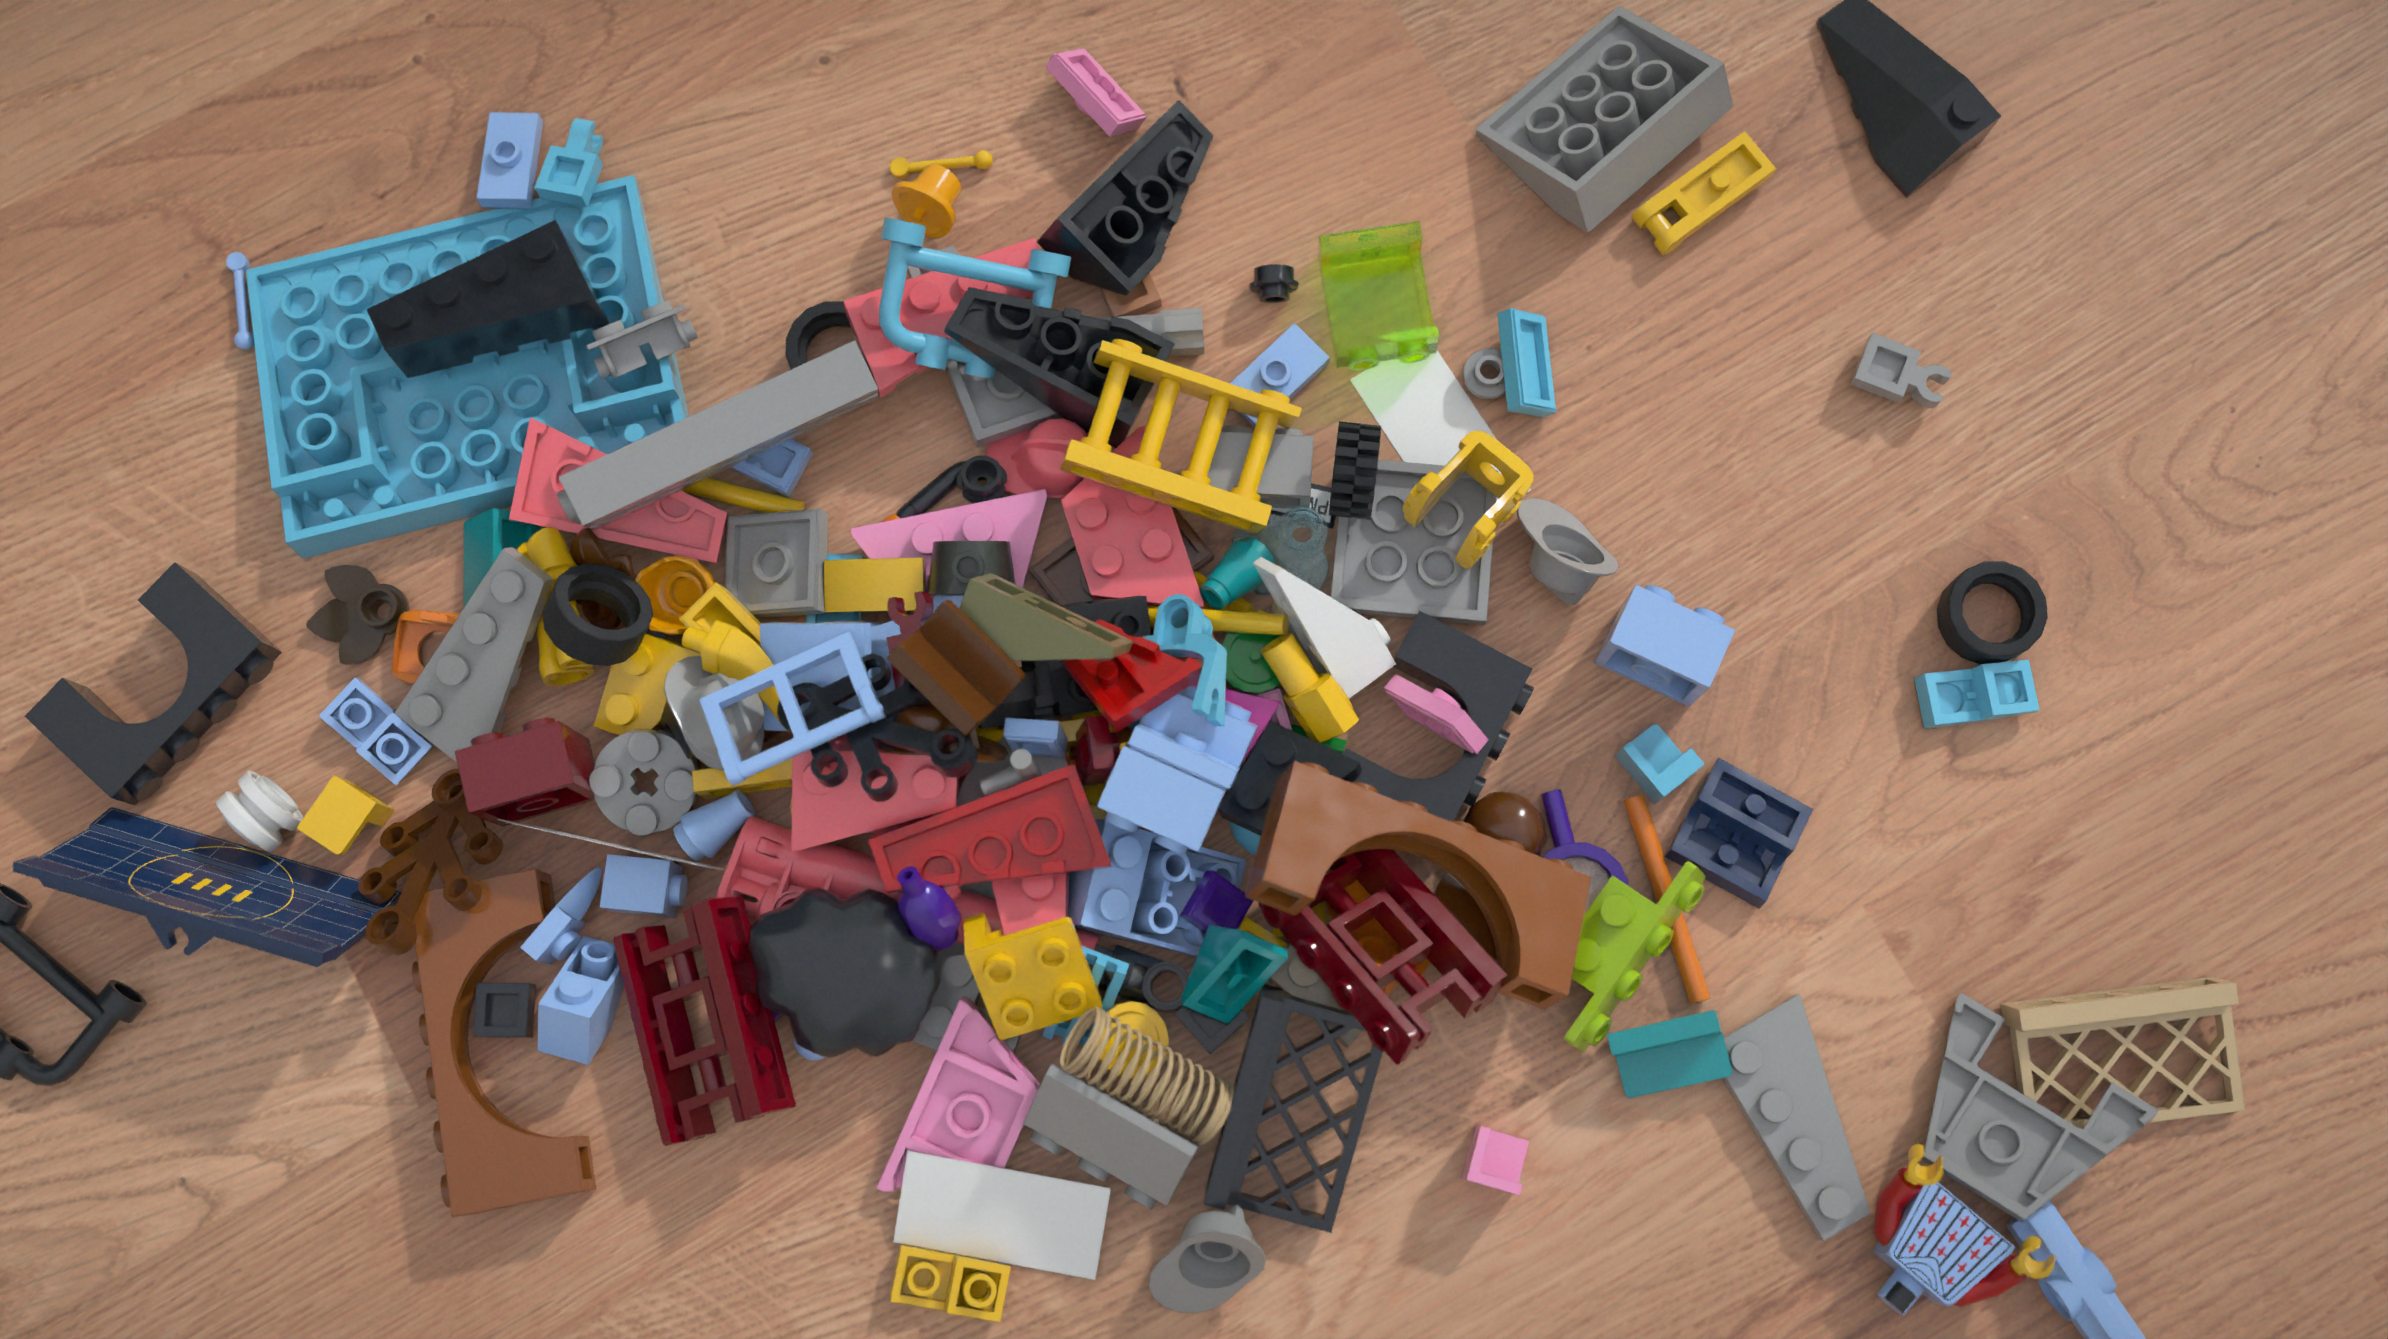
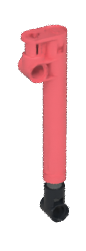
M753 816L749 817L742 827L716 898L747 895L758 899L757 903L744 899L748 918L756 921L763 913L790 904L803 891L816 887L831 891L842 899L871 888L899 901L902 892H886L874 857L831 842L791 853V828ZM960 887L961 894L953 900L961 915L957 928L959 935L955 942L964 945V919L981 913H985L992 932L1000 930L1003 934L996 900ZM1083 929L1080 931L1076 930L1081 946L1129 964L1117 996L1146 1004L1151 1008L1166 1013L1175 1012L1183 1006L1182 995L1189 979V975L1183 967L1174 962H1167L1118 944L1114 950L1100 946V935ZM1088 963L1090 970L1092 971L1094 965ZM1106 969L1100 979V983H1102L1101 990L1105 992L1113 975V972ZM1164 973L1177 975L1183 984L1181 994L1171 1002H1161L1154 997L1152 991L1153 982L1159 975Z

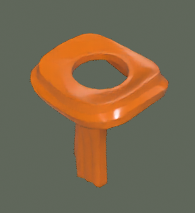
M412 609L402 613L397 623L394 641L393 675L410 685H414L425 668L420 658L422 642L427 636L435 632L448 633L460 614Z

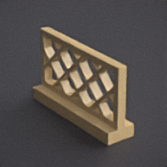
M2207 977L2000 1003L2002 1017L2005 1018L2003 1025L2010 1027L2018 1092L2037 1102L2048 1086H2050L2070 1101L2059 1116L2080 1129H2083L2093 1113V1110L2084 1103L2102 1079L2109 1084L2113 1082L2138 1097L2156 1072L2177 1089L2163 1107H2155L2158 1109V1112L2149 1123L2245 1111L2231 1005H2239L2236 982ZM2215 1015L2217 1036L2207 1050L2204 1051L2188 1039L2185 1034L2198 1017ZM2180 1020L2175 1028L2166 1021ZM2156 1023L2170 1035L2154 1056L2150 1058L2132 1044L2131 1041L2144 1024ZM2127 1026L2122 1034L2113 1029ZM2102 1030L2116 1041L2098 1065L2077 1050L2090 1031ZM2074 1033L2068 1042L2059 1036ZM2048 1036L2062 1047L2045 1072L2030 1061L2028 1039ZM2179 1042L2200 1058L2182 1082L2162 1067ZM2125 1049L2146 1064L2129 1088H2126L2108 1074V1071ZM2219 1054H2220V1058H2221V1063H2219V1062L2216 1060V1058H2217V1056H2218ZM2071 1056H2074L2093 1071L2075 1096L2054 1080ZM2210 1066L2223 1075L2226 1099L2206 1101L2192 1090ZM2032 1073L2039 1077L2035 1085L2033 1084ZM2187 1096L2194 1101V1103L2181 1104ZM2079 1109L2088 1115L2073 1118Z

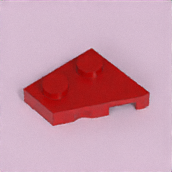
M1101 619L1095 623L1133 641L1130 651L1107 659L1059 660L1116 733L1199 681L1202 666L1197 660L1190 657L1185 662L1161 652L1159 644L1141 636H1129L1123 632L1122 628Z

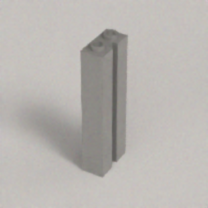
M854 340L559 476L564 490L557 492V497L571 522L575 520L584 527H590L594 530L599 529L878 399V387Z

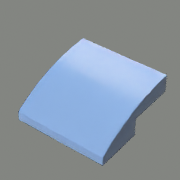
M772 622L759 624L760 647L773 665L848 631L855 640L861 658L872 654L871 623ZM840 655L791 677L789 680L792 687L800 683H814L823 688L849 674ZM870 669L867 673L869 678H873L872 669ZM856 695L837 706L854 710L860 707L861 704ZM762 700L765 714L763 721L764 730L787 731ZM811 702L801 705V712L808 709Z

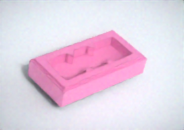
M1085 49L1053 54L1045 68L1074 98L1076 106L1082 112L1091 116L1109 137L1138 130L1147 118L1145 113Z
M1397 674L1384 687L1385 693L1407 718L1468 752L1478 754L1489 740L1469 715L1460 709V705L1441 689L1435 688L1430 693Z

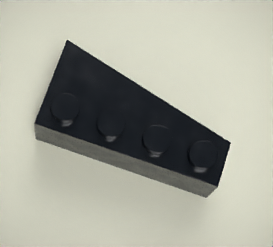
M556 220L366 309L384 350L407 378L472 363L474 356L497 352L502 356L518 352L519 345L547 339L550 344L570 339L569 333L589 328L595 331L610 324L574 249Z

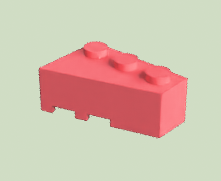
M846 733L830 740L833 750L841 754L849 768L846 780L839 786L825 787L819 783L811 771L813 756L810 750L792 757L791 853L956 808L960 777L950 778L942 775L937 770L931 757L927 755L889 753L879 749L877 741H874L883 763L892 770L898 781V789L895 795L883 802L873 801L863 790L860 783L863 772ZM831 762L823 768L822 774L827 775L834 772L838 763ZM881 776L876 778L871 788L879 789L883 787L888 777Z

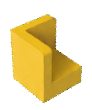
M333 775L299 823L297 829L334 854L342 856L346 854L367 822L383 827L395 809L357 784Z

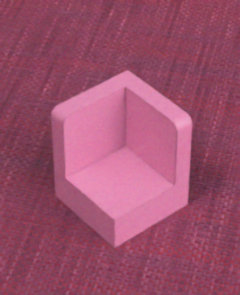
M1481 1125L1474 1126L1461 1179L1520 1195L1523 1184H1519V1179L1529 1141L1493 1131L1491 1128Z

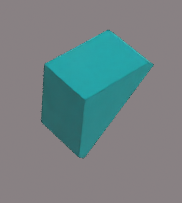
M1209 925L1183 992L1182 1005L1228 1024L1288 959V951L1242 930Z

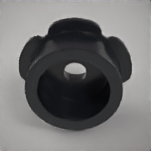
M1281 264L1263 265L1254 269V282L1249 284V289L1252 292H1257L1262 302L1280 303L1290 299V293L1298 289L1299 282L1294 280V268Z
M980 455L970 458L964 463L958 473L957 487L963 490V497L971 503L998 499L1005 492L1004 484L1007 482L1006 471L995 459L989 456ZM979 480L987 481L985 485H979L977 482Z

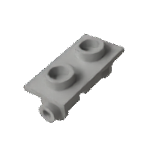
M666 300L640 311L644 321L625 329L622 321L618 320L592 331L596 341L588 344L587 347L591 350L599 346L603 356L594 359L602 379L610 375L617 379L625 373L646 365L647 362L639 347L643 344L649 343L656 360L684 348H690L689 342L698 339L690 320L680 323L676 315L685 310L684 304L673 309L670 301Z

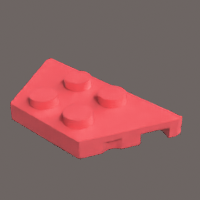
M1145 426L1137 428L1112 453L1131 458L1132 454H1138ZM1084 478L1061 500L1093 600L1118 599L1139 595L1147 597L1148 606H1159L1166 598L1175 594H1183L1198 604L1201 609H1205L1171 506Z

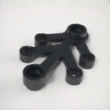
M868 654L863 656L862 660L867 672L875 667L881 668L879 674L870 678V681L875 691L882 690L891 680L890 668L880 655ZM849 675L823 688L814 683H800L792 687L799 706L811 702L808 709L802 712L809 731L861 708L860 706L850 710L837 706L857 695ZM906 677L904 678L903 686L878 697L880 704L883 706L884 718L873 723L869 722L846 733L863 772L860 778L861 786L868 797L876 802H883L892 798L898 789V781L892 770L883 763L874 741L930 756L937 770L942 775L950 778H958L968 774L974 768L978 758L977 749L970 736H964L956 728L945 729L936 734L886 720L916 704L927 705L931 703L921 692L914 691L915 686ZM779 700L777 706L778 719L784 728L792 733ZM830 741L810 749L813 756L811 771L821 785L836 787L846 780L849 772L848 765L841 754L833 750ZM959 743L957 750L953 753H942L948 745ZM831 762L838 763L834 772L827 775L822 774L823 768ZM881 776L888 777L883 787L879 789L871 788L876 778Z

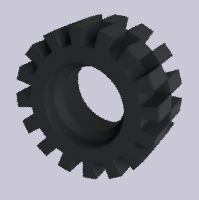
M1339 421L1329 505L1330 516L1371 520L1381 426Z

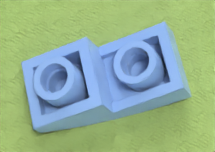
M355 677L319 715L322 720L356 748L358 754L395 785H398L434 747L425 737L394 714L396 710L358 677Z

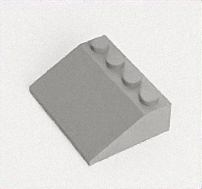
M1618 6L1475 128L1477 136L1554 212L1589 233L1733 107L1723 62Z

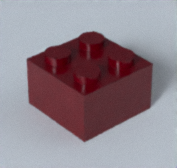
M541 718L527 722L522 726V732L505 737L503 733L480 735L471 739L470 747L454 751L468 813L501 827L511 825L512 823L497 819L521 822L595 800L594 793L590 789L589 784L590 774L595 767L590 741L587 737L562 722H555L554 718Z

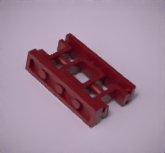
M1365 850L1350 854L1334 862L1330 866L1332 872L1323 877L1315 899L1296 916L1258 902V906L1261 908L1268 924L1280 930L1296 949L1301 962L1309 969L1314 970L1331 989L1332 995L1339 1006L1352 1013L1367 1031L1372 1044L1381 1052L1386 1053L1397 1065L1405 1061L1414 1048L1418 1050L1424 1046L1434 1029L1421 1015L1445 998L1463 1018L1470 1015L1473 1010L1478 1013L1492 1003L1508 976L1394 850ZM1356 879L1371 895L1359 904L1344 889L1354 883ZM1325 900L1339 915L1328 922L1327 926L1311 910ZM1374 918L1403 949L1402 952L1380 966L1375 963L1350 934ZM1426 958L1443 976L1430 985L1414 968L1425 961ZM1394 980L1411 997L1400 1004L1398 1008L1382 990L1383 987Z
M743 896L706 899L691 905L692 908L683 911L689 937L673 944L669 943L665 925L641 927L636 929V932L623 933L613 939L628 999L630 1015L643 1061V1069L646 1074L656 1115V1122L662 1143L665 1146L697 1140L716 1133L710 1106L726 1100H730L735 1123L758 1119L767 1114L796 1107L773 1012L761 1005L756 994L757 973L747 948L751 926ZM700 950L703 951L709 975L701 979L694 953ZM673 961L679 987L671 990L665 964ZM703 995L715 1043L696 1050L684 1002ZM727 1054L729 1055L735 1083L726 1085L720 1057ZM699 1065L705 1093L698 1096L690 1068Z

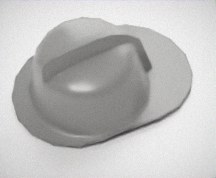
M1536 498L1522 500L1517 509V517L1525 531L1533 539L1529 562L1531 574L1568 605L1577 604L1583 595L1591 590L1600 576H1609L1616 573L1619 568L1617 560L1597 542L1587 528L1573 514L1547 500Z
M701 656L687 657L676 662L666 674L664 692L667 703L694 756L707 766L724 771L699 699L740 680L728 678L722 673L713 674L703 670ZM756 693L723 708L742 761L758 755L763 745V721L765 714L762 700Z
M1232 1206L1225 1212H1201L1194 1215L1184 1225L1177 1245L1164 1255L1150 1272L1149 1288L1153 1297L1166 1308L1183 1313H1199L1212 1310L1229 1300L1264 1270L1266 1256L1262 1248L1254 1242L1253 1234L1244 1220L1243 1210L1238 1206Z

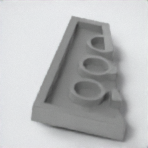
M953 245L938 250L960 255ZM908 266L907 270L909 279L931 272V270ZM947 359L946 372L976 448L1035 428L1046 420L1062 418L999 371L995 370L994 379L964 373L965 362Z
M1800 994L1794 995L1724 1036L1733 1073L1730 1077L1722 1078L1817 1238L1825 1241L1871 1214Z

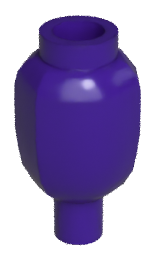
M904 868L897 876V880L903 889L898 909L908 929L916 938L933 945L934 950H943L950 947L958 938L959 932L957 928L961 919L960 912L954 901L942 886L923 880L917 868Z

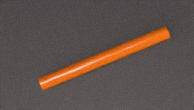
M1644 794L1623 801L1656 902L1658 903L1672 883V879ZM1682 912L1671 927L1674 935L1670 944L1689 1002L1694 1004L1711 999Z

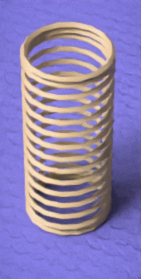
M1100 1007L1090 1008L1078 1019L1063 1046L1060 1057L1062 1070L1069 1074L1075 1072L1078 1079L1086 1077V1083L1089 1085L1096 1082L1097 1090L1101 1091L1106 1088L1108 1096L1117 1094L1119 1102L1127 1100L1128 1107L1133 1108L1137 1106L1138 1113L1143 1114L1147 1112L1149 1119L1153 1120L1158 1117L1160 1125L1168 1123L1169 1130L1175 1131L1178 1129L1180 1136L1188 1135L1189 1141L1198 1146L1209 1142L1218 1133L1230 1113L1234 1096V1088L1231 1082L1222 1079L1220 1076H1213L1212 1071L1203 1070L1199 1064L1193 1065L1191 1059H1183L1182 1055L1177 1052L1172 1053L1171 1048L1162 1047L1161 1042L1156 1040L1152 1042L1150 1036H1142L1140 1030L1137 1029L1131 1030L1130 1025L1126 1023L1121 1024L1119 1018H1110L1109 1013L1100 1009ZM1095 1022L1092 1033L1082 1051L1070 1064L1077 1044L1091 1024ZM1111 1023H1116L1117 1026L1111 1030ZM1105 1027H1106L1103 1040H1102V1041L1100 1042V1044L1098 1045V1043H1099V1041H1100V1039H1101V1037H1102V1034H1103V1032H1104V1029H1105ZM1122 1028L1127 1029V1032L1121 1036ZM1117 1032L1114 1044L1102 1061L1097 1075L1090 1079L1091 1071L1100 1059L1108 1040ZM1132 1034L1137 1035L1138 1038L1132 1041ZM1127 1038L1125 1049L1115 1062L1108 1080L1103 1085H1100L1101 1078L1111 1064L1119 1045ZM1143 1040L1148 1041V1044L1142 1047ZM1138 1043L1136 1053L1125 1068L1118 1086L1115 1090L1111 1091L1112 1082L1121 1071L1129 1051ZM1153 1046L1158 1047V1049L1153 1052ZM1148 1049L1146 1060L1134 1076L1128 1093L1121 1097L1122 1089L1132 1076L1140 1056ZM1163 1051L1167 1052L1169 1055L1163 1058ZM1158 1055L1156 1066L1144 1082L1138 1099L1132 1103V1095L1143 1081L1150 1062ZM1091 1057L1087 1068L1084 1070V1072L1080 1073V1068ZM1174 1057H1175V1058H1178L1179 1061H1177V1062H1175V1063L1173 1064V1062H1174ZM1169 1060L1167 1071L1155 1086L1148 1105L1142 1108V1101L1154 1086L1162 1065ZM1184 1063L1188 1064L1189 1067L1184 1069ZM1179 1066L1178 1075L1165 1092L1158 1112L1152 1114V1107L1163 1094L1172 1071ZM1194 1069L1199 1070V1072L1194 1075ZM1189 1072V1079L1176 1096L1168 1118L1163 1120L1162 1114L1174 1099L1182 1077ZM1205 1075L1209 1076L1206 1080H1204ZM1200 1077L1198 1087L1190 1095L1189 1099L1184 1105L1190 1093L1192 1083ZM1210 1082V1086L1201 1096L1203 1088ZM1220 1090L1213 1115L1206 1127L1197 1136L1198 1125L1204 1118L1212 1098ZM1184 1105L1178 1124L1173 1126L1172 1120ZM1190 1118L1188 1130L1182 1131V1126Z

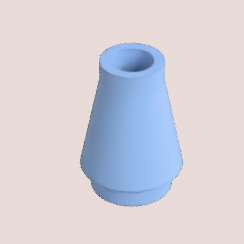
M736 789L723 798L681 815V822L673 828V832L679 845L693 860L700 861L705 856L713 858L747 819L756 814V811L749 798L741 790Z

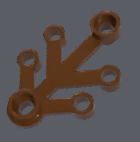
M459 769L449 770L437 779L432 788V798L434 801L404 821L393 823L384 830L380 838V844L394 858L381 867L368 870L359 880V892L373 904H381L389 900L395 893L397 888L396 881L412 871L396 906H388L377 911L367 923L365 929L366 939L383 954L401 955L414 946L417 940V931L413 919L437 868L445 885L443 897L456 910L467 911L473 908L481 899V886L465 873L451 841L459 822L467 836L465 851L477 863L482 865L489 864L496 860L503 850L502 840L491 829L486 827L484 820L468 813ZM434 824L430 834L418 841L417 834Z

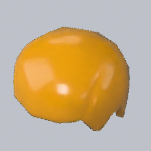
M679 555L663 557L640 570L636 575L635 581L641 585L651 601L653 617L649 629L669 635L683 634L686 631L687 627L679 618L715 583L712 572L696 558Z

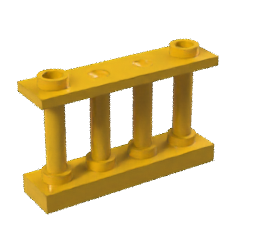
M1114 339L1112 343L1102 340L1093 363L1107 367L1109 370L1088 437H1082L1080 442L1073 439L1070 440L1065 450L1060 470L1256 535L1267 526L1272 506L1260 502L1261 496L1257 494V490L1277 425L1290 428L1300 417L1302 408L1289 404L1290 398L1282 393L1272 390H1261L1260 393L1142 354V348L1132 342ZM1129 375L1159 385L1138 454H1132L1131 458L1112 453V447L1108 444ZM1179 392L1208 401L1187 471H1181L1180 475L1160 469L1162 464L1158 461ZM1228 408L1258 418L1237 487H1232L1230 492L1211 486V479L1207 477Z

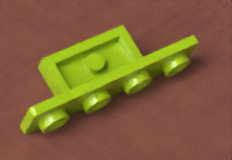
M1687 861L1657 904L1613 875L1610 877L1584 915L1572 974L1573 980L1594 995L1566 1033L1565 1041L1584 1052L1589 1045L1596 1046L1606 1036L1612 1024L1609 1016L1620 1000L1626 1002L1636 993L1643 980V975L1640 974L1643 967L1651 956L1655 958L1660 956L1668 947L1674 935L1671 927L1682 911L1689 913L1700 901L1705 890V886L1702 883L1706 876L1697 866Z

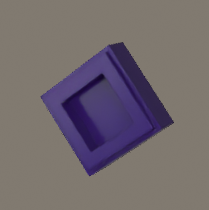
M1206 870L1180 916L1205 934L1209 925L1238 929L1254 900L1244 897L1245 892L1216 871Z

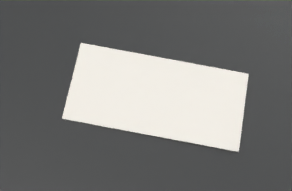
M1427 334L1350 379L1403 462L1445 466L1460 450L1458 448L1460 441L1470 432L1483 431L1496 439ZM1490 464L1495 470L1499 471L1496 467Z
M907 1150L893 1242L1095 1280L1111 1188Z

